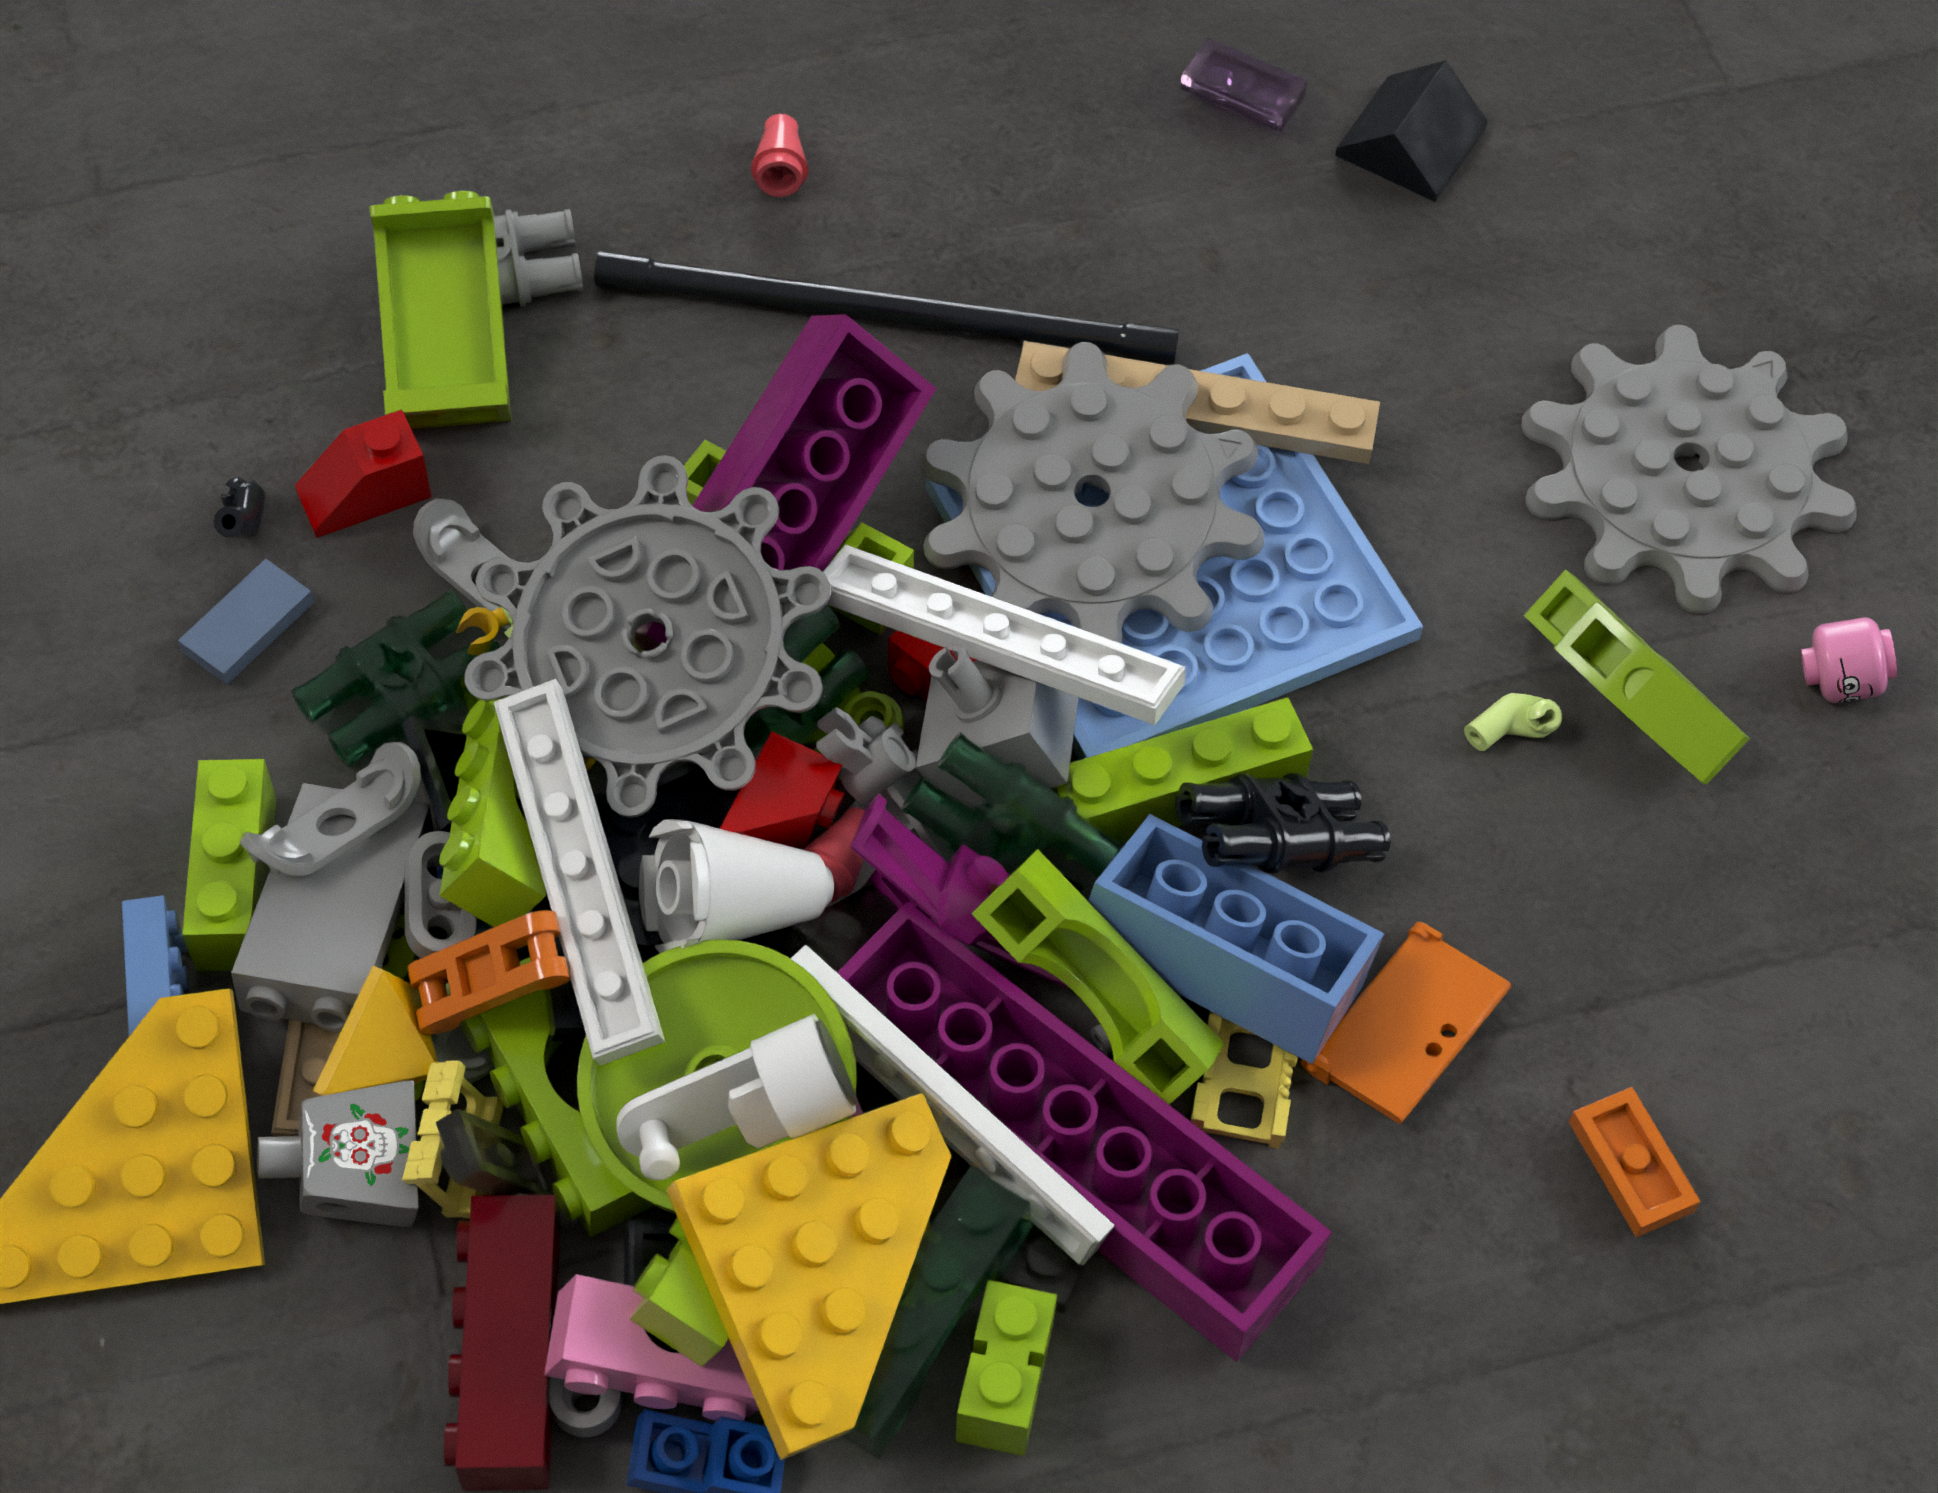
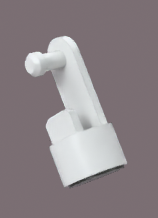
M812 1014L751 1041V1048L634 1098L619 1112L616 1128L622 1147L632 1155L639 1157L643 1175L648 1179L660 1181L672 1177L678 1171L680 1166L678 1149L737 1124L747 1143L760 1149L787 1136L794 1139L856 1113L857 1101L843 1060L828 1029L822 1020L818 1019L815 1014Z

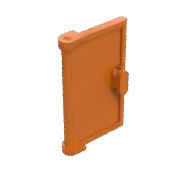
M1416 922L1408 932V938L1350 1006L1313 1064L1303 1059L1300 1061L1302 1067L1313 1077L1326 1085L1331 1081L1398 1124L1405 1120L1512 988L1509 981L1442 941L1443 934L1423 922ZM1450 1030L1455 1033V1036L1442 1035L1441 1033Z

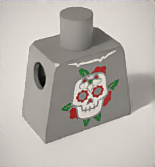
M400 1081L309 1098L302 1101L298 1118V1136L258 1137V1179L299 1178L300 1212L307 1215L396 1227H412L418 1210V1186L407 1184L402 1178L406 1161H408L407 1157L411 1141H416L414 1081Z

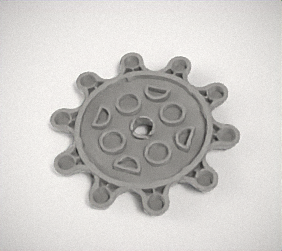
M1673 325L1661 333L1655 345V361L1644 365L1624 362L1606 346L1591 343L1577 352L1571 362V372L1582 384L1586 392L1585 401L1574 405L1559 404L1545 400L1538 401L1527 409L1522 416L1521 428L1523 433L1530 440L1554 449L1561 457L1563 463L1561 471L1542 477L1529 487L1525 498L1528 510L1540 519L1557 520L1564 517H1575L1585 521L1592 527L1595 532L1596 542L1585 557L1584 570L1587 576L1595 583L1603 586L1617 585L1623 582L1638 567H1657L1665 571L1672 578L1675 585L1677 602L1690 613L1701 615L1714 611L1721 601L1722 578L1734 570L1753 572L1761 577L1774 591L1783 594H1793L1800 591L1807 583L1809 572L1804 556L1792 541L1793 535L1799 530L1806 528H1818L1832 533L1845 532L1852 527L1857 517L1853 497L1848 492L1823 482L1813 470V466L1817 461L1835 456L1844 450L1848 441L1845 422L1839 416L1831 413L1800 415L1788 410L1777 398L1778 393L1783 389L1788 379L1786 363L1779 354L1772 351L1759 352L1747 361L1744 366L1728 369L1720 364H1711L1700 352L1696 333L1685 325ZM1695 454H1698L1700 456L1699 462L1704 469L1694 472L1684 470L1677 465L1675 458L1680 456L1694 457Z
M1089 342L1077 343L1068 350L1063 357L1062 380L1059 385L1048 390L1034 391L1026 389L1004 371L993 370L986 373L977 382L974 389V397L977 406L989 421L987 433L982 438L971 442H958L948 439L936 440L925 449L921 457L923 474L936 484L954 489L960 495L963 502L962 512L959 516L933 528L925 537L923 549L927 561L934 567L944 570L970 564L982 566L992 574L995 580V589L991 597L1037 614L1046 612L1061 614L1073 624V627L1121 644L1123 622L1130 614L1137 610L1150 609L1164 615L1175 628L1185 632H1195L1204 628L1211 620L1213 607L1210 598L1197 582L1196 573L1199 566L1205 560L1215 556H1225L1236 560L1250 559L1256 556L1264 545V532L1261 525L1253 517L1227 507L1222 502L1220 496L1221 488L1226 481L1250 471L1257 462V445L1250 435L1237 429L1217 434H1206L1196 431L1187 423L1186 413L1198 394V383L1192 372L1185 366L1172 364L1165 367L1149 384L1138 388H1128L1114 383L1109 378L1105 355L1096 345ZM1084 483H1087L1088 486H1096L1103 489L1110 496L1104 504L1098 507H1087L1077 501L1075 494L1082 489Z
M667 455L656 456L646 462L639 475L638 489L635 497L627 505L619 509L608 510L599 507L591 500L587 491L581 485L573 482H562L554 485L546 493L543 499L542 510L553 531L552 546L547 554L539 560L530 563L518 562L507 557L492 558L485 562L477 572L476 587L484 600L500 606L509 612L512 618L513 630L504 646L475 657L468 664L465 671V684L468 691L475 698L483 701L503 699L556 679L563 688L582 757L594 758L602 763L606 769L608 779L606 788L607 801L616 813L628 818L641 816L652 807L657 795V783L660 775L669 766L680 761L698 764L706 772L710 781L718 788L737 790L744 787L751 781L756 769L755 758L744 738V728L749 717L758 710L769 706L779 707L796 713L808 711L817 704L823 690L821 678L815 669L807 664L797 662L788 656L784 649L783 638L785 631L793 622L822 610L831 596V585L827 576L818 568L805 566L792 570H777L770 567L763 560L761 543L775 525L779 515L776 498L768 490L751 487L741 491L729 505L719 511L711 513L699 511L688 501L686 493L688 478L684 466L676 458ZM649 622H657L666 627V643L662 642L657 648L650 651H642V653L633 647L634 633L640 626Z

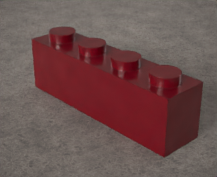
M556 1195L471 1196L470 1221H458L456 1236L458 1263H467L466 1286L454 1287L453 1328L463 1329L462 1354H450L449 1396L459 1397L458 1422L446 1423L444 1461L446 1467H455L463 1491L549 1490L553 1414L549 1403L550 1376H546L544 1373L558 1297L561 1219Z

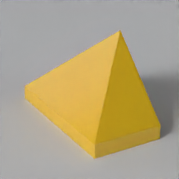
M372 966L313 1091L324 1096L400 1081H414V1085L426 1080L430 1064L437 1063L438 1060L431 1035L420 1033L416 1011L422 1007L419 990L413 989L410 983L389 972Z

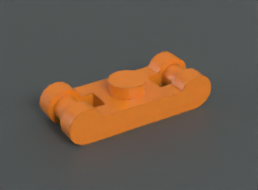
M544 910L525 914L410 963L407 967L411 987L419 990L422 1007L416 1011L420 1033L431 1035L451 1031L457 1028L461 1021L534 991L555 988L567 983L570 977L566 958L558 956L555 938L560 935L556 912ZM528 945L531 962L520 966L517 949ZM447 983H449V988H450V993H451V995H449V996H448V994H447V989H446V984H447Z

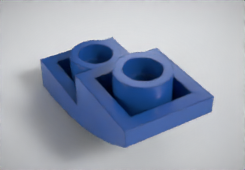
M644 1409L636 1419L626 1486L661 1493H781L785 1459L780 1460L766 1426L722 1416L713 1424Z

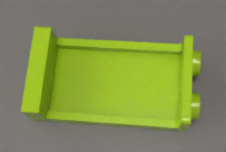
M455 191L444 195L443 200L419 201L416 197L401 195L389 197L383 201V204L371 205L369 210L374 230L386 391H383L385 415L403 410L411 429L512 421L495 218L490 197H479L477 193L472 191Z

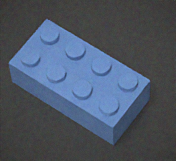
M1151 814L1148 815L1095 881L1088 901L1177 994L1313 1064L1361 991L1385 934L1251 865L1209 866L1203 856L1202 840Z

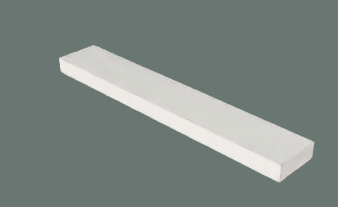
M848 545L841 549L823 571L831 585V596L827 605L938 646L947 647L949 650H952V645H961L971 658L1153 725L1157 724L1185 684V666Z
M556 679L495 701L494 706L551 910L556 912L560 929L559 938L592 1057L601 1066L665 1042L563 688Z
M807 945L800 949L791 959L807 970L827 991L848 1027L856 1061L898 1100L923 1093L945 1143L1074 1261L1084 1265L1100 1248L1114 1227V1224Z

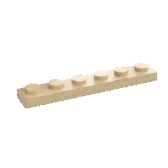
M1024 341L1015 381L1024 388L1034 391H1044L1059 385L1063 376V357L1069 348ZM1105 355L1109 378L1114 383L1128 388H1138L1149 384L1156 375L1168 366ZM1189 369L1198 383V394L1187 410L1186 420L1196 431L1206 434H1217L1237 429L1248 433L1256 445L1365 464L1370 463L1380 406L1379 401Z

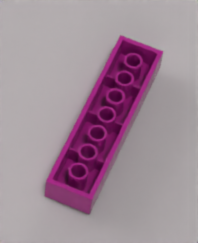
M908 901L837 972L1114 1224V1227L1097 1250L1235 1362L1240 1360L1323 1263L1332 1231L952 935L939 928L934 921Z

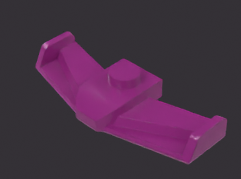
M878 793L865 809L850 848L935 920L939 928L965 945L975 946L1064 988L1071 989L1056 976L1036 965L1018 963L971 914L1010 876L1002 865L991 857L979 855L964 844L961 845L949 862H946L884 808L887 800Z

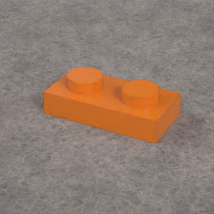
M1633 1087L1573 1111L1569 1124L1636 1238L1688 1216L1697 1210L1701 1202Z

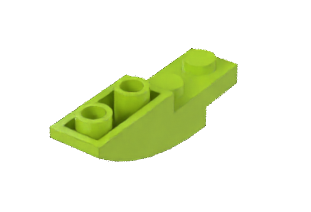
M1566 569L1523 615L1580 674L1703 784L1707 785L1750 739L1669 661L1656 653L1576 576Z

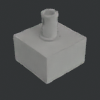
M952 645L951 651L956 656L957 661L947 647L943 648L933 657L929 665V672L932 676L915 768L954 817L1067 783L1078 705L1077 696L979 660L972 662L967 651L961 645Z

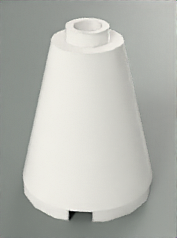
M683 819L663 820L653 828L649 838H660L655 854L642 855L640 865L639 900L642 921L646 931H658L664 943L655 945L659 953L678 946L684 949L704 940H742L817 919L831 902L834 893L832 872L816 853Z

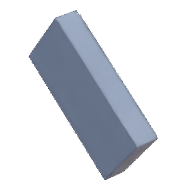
M265 559L178 640L182 653L228 685L314 603L312 592Z

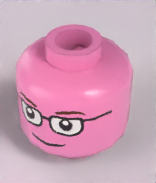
M1867 617L1821 624L1814 629L1812 634V647L1801 649L1806 685L1819 684L1822 696L1831 703L1878 697L1886 691L1888 679L1897 678V664L1890 629L1879 630L1877 623Z

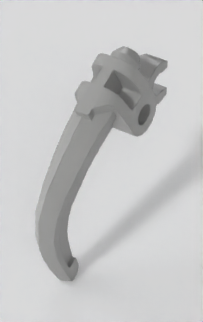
M837 707L818 720L817 726L828 735L817 742V749L828 760L843 765L839 777L849 794L856 800L866 803L886 789L915 828L921 840L946 862H949L964 842L944 803L915 768L918 751L915 749L911 752L900 736L904 732L895 722L887 728L882 720L871 716L858 726L847 712Z

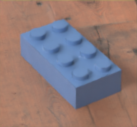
M164 895L122 901L129 1036L159 998L184 995L183 991L190 989L188 969L186 965L182 966L181 954L187 953V946L182 936L183 929H180L177 910L169 909Z

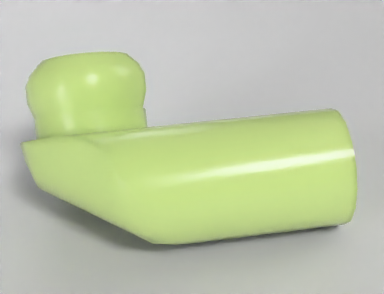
M1510 693L1501 697L1466 725L1464 733L1473 747L1480 751H1485L1505 734L1531 738H1541L1549 735L1560 726L1562 711L1550 699Z

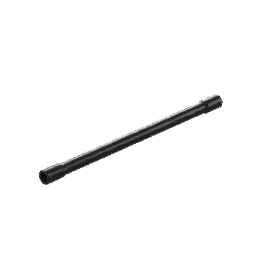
M608 251L598 252L594 272L596 286L640 292L654 290L831 315L846 314L848 317L1066 347H1073L1081 342H1089L1096 345L1103 352L1117 353L1125 358L1169 364L1175 363L1179 329L1132 322L1117 324L659 262L650 257Z

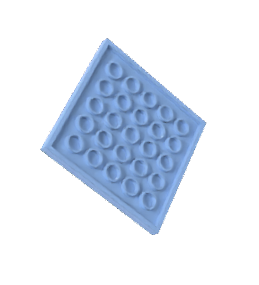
M1248 353L1202 370L1203 372L1266 382ZM1257 445L1258 458L1254 467L1250 471L1232 477L1225 482L1220 492L1222 502L1236 512L1253 517L1261 525L1264 532V545L1261 551L1253 558L1246 560L1215 556L1205 560L1199 566L1196 573L1197 582L1210 598L1213 607L1211 620L1204 628L1195 632L1178 630L1164 615L1150 609L1137 610L1125 619L1122 626V644L1185 666V684L1156 725L1078 697L1072 747L1079 760L1250 709L1420 640L1423 629L1422 623L1313 454ZM926 477L925 489L944 522H949L959 516L963 508L960 495L954 489L936 484ZM1084 483L1082 489L1075 494L1077 501L1087 507H1098L1104 504L1110 496L1103 489L1096 486H1088L1087 483ZM970 564L969 566L984 593L991 597L995 589V580L992 574L982 566ZM1052 612L1040 614L1048 618L1073 626V624L1065 616L1061 614Z

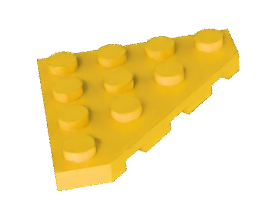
M232 989L159 998L1 1197L0 1304L266 1265Z
M923 1093L676 1180L666 1190L780 1460L846 1434L854 1428L951 1159V1154Z

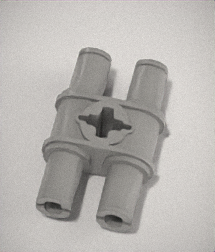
M511 209L505 210L506 215L494 216L502 305L520 303V307H524L526 303H531V297L575 290L577 292L583 291L578 253H573L569 256L526 261L524 253L566 246L576 247L570 209H565L561 212L518 216L517 212H511Z

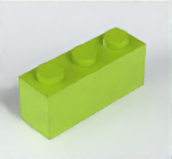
M264 759L198 760L182 930L183 939L196 971H232L270 871L269 866L263 861L253 862L248 850L240 843V839L245 832L260 835L273 827L275 823L277 797Z

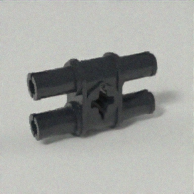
M1242 773L1231 778L1228 782L1216 784L1184 782L1179 788L1182 794H1177L1175 799L1176 815L1182 824H1229H1211L1206 830L1209 836L1203 837V856L1207 864L1212 867L1247 864L1256 865L1260 870L1270 874H1277L1283 871L1284 868H1312L1317 872H1328L1338 866L1339 863L1358 861L1381 863L1386 857L1383 851H1389L1391 844L1390 832L1382 821L1346 823L1352 822L1356 818L1357 814L1354 810H1360L1362 801L1358 785L1351 780H1343L1342 782L1309 781L1298 773H1288L1282 778H1254L1251 774Z

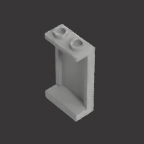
M303 783L288 824L343 789ZM412 801L409 808L396 820L311 874L296 877L280 872V874L275 876L271 870L269 871L231 972L238 1007L241 1011L251 1013L263 1020L275 1021L283 1018L316 1024L328 1031H342L372 966L381 969L405 901V864L409 852L417 839L427 833L434 832L430 804ZM335 815L326 819L320 825L318 831L328 836L341 835L354 826L356 819L349 815Z

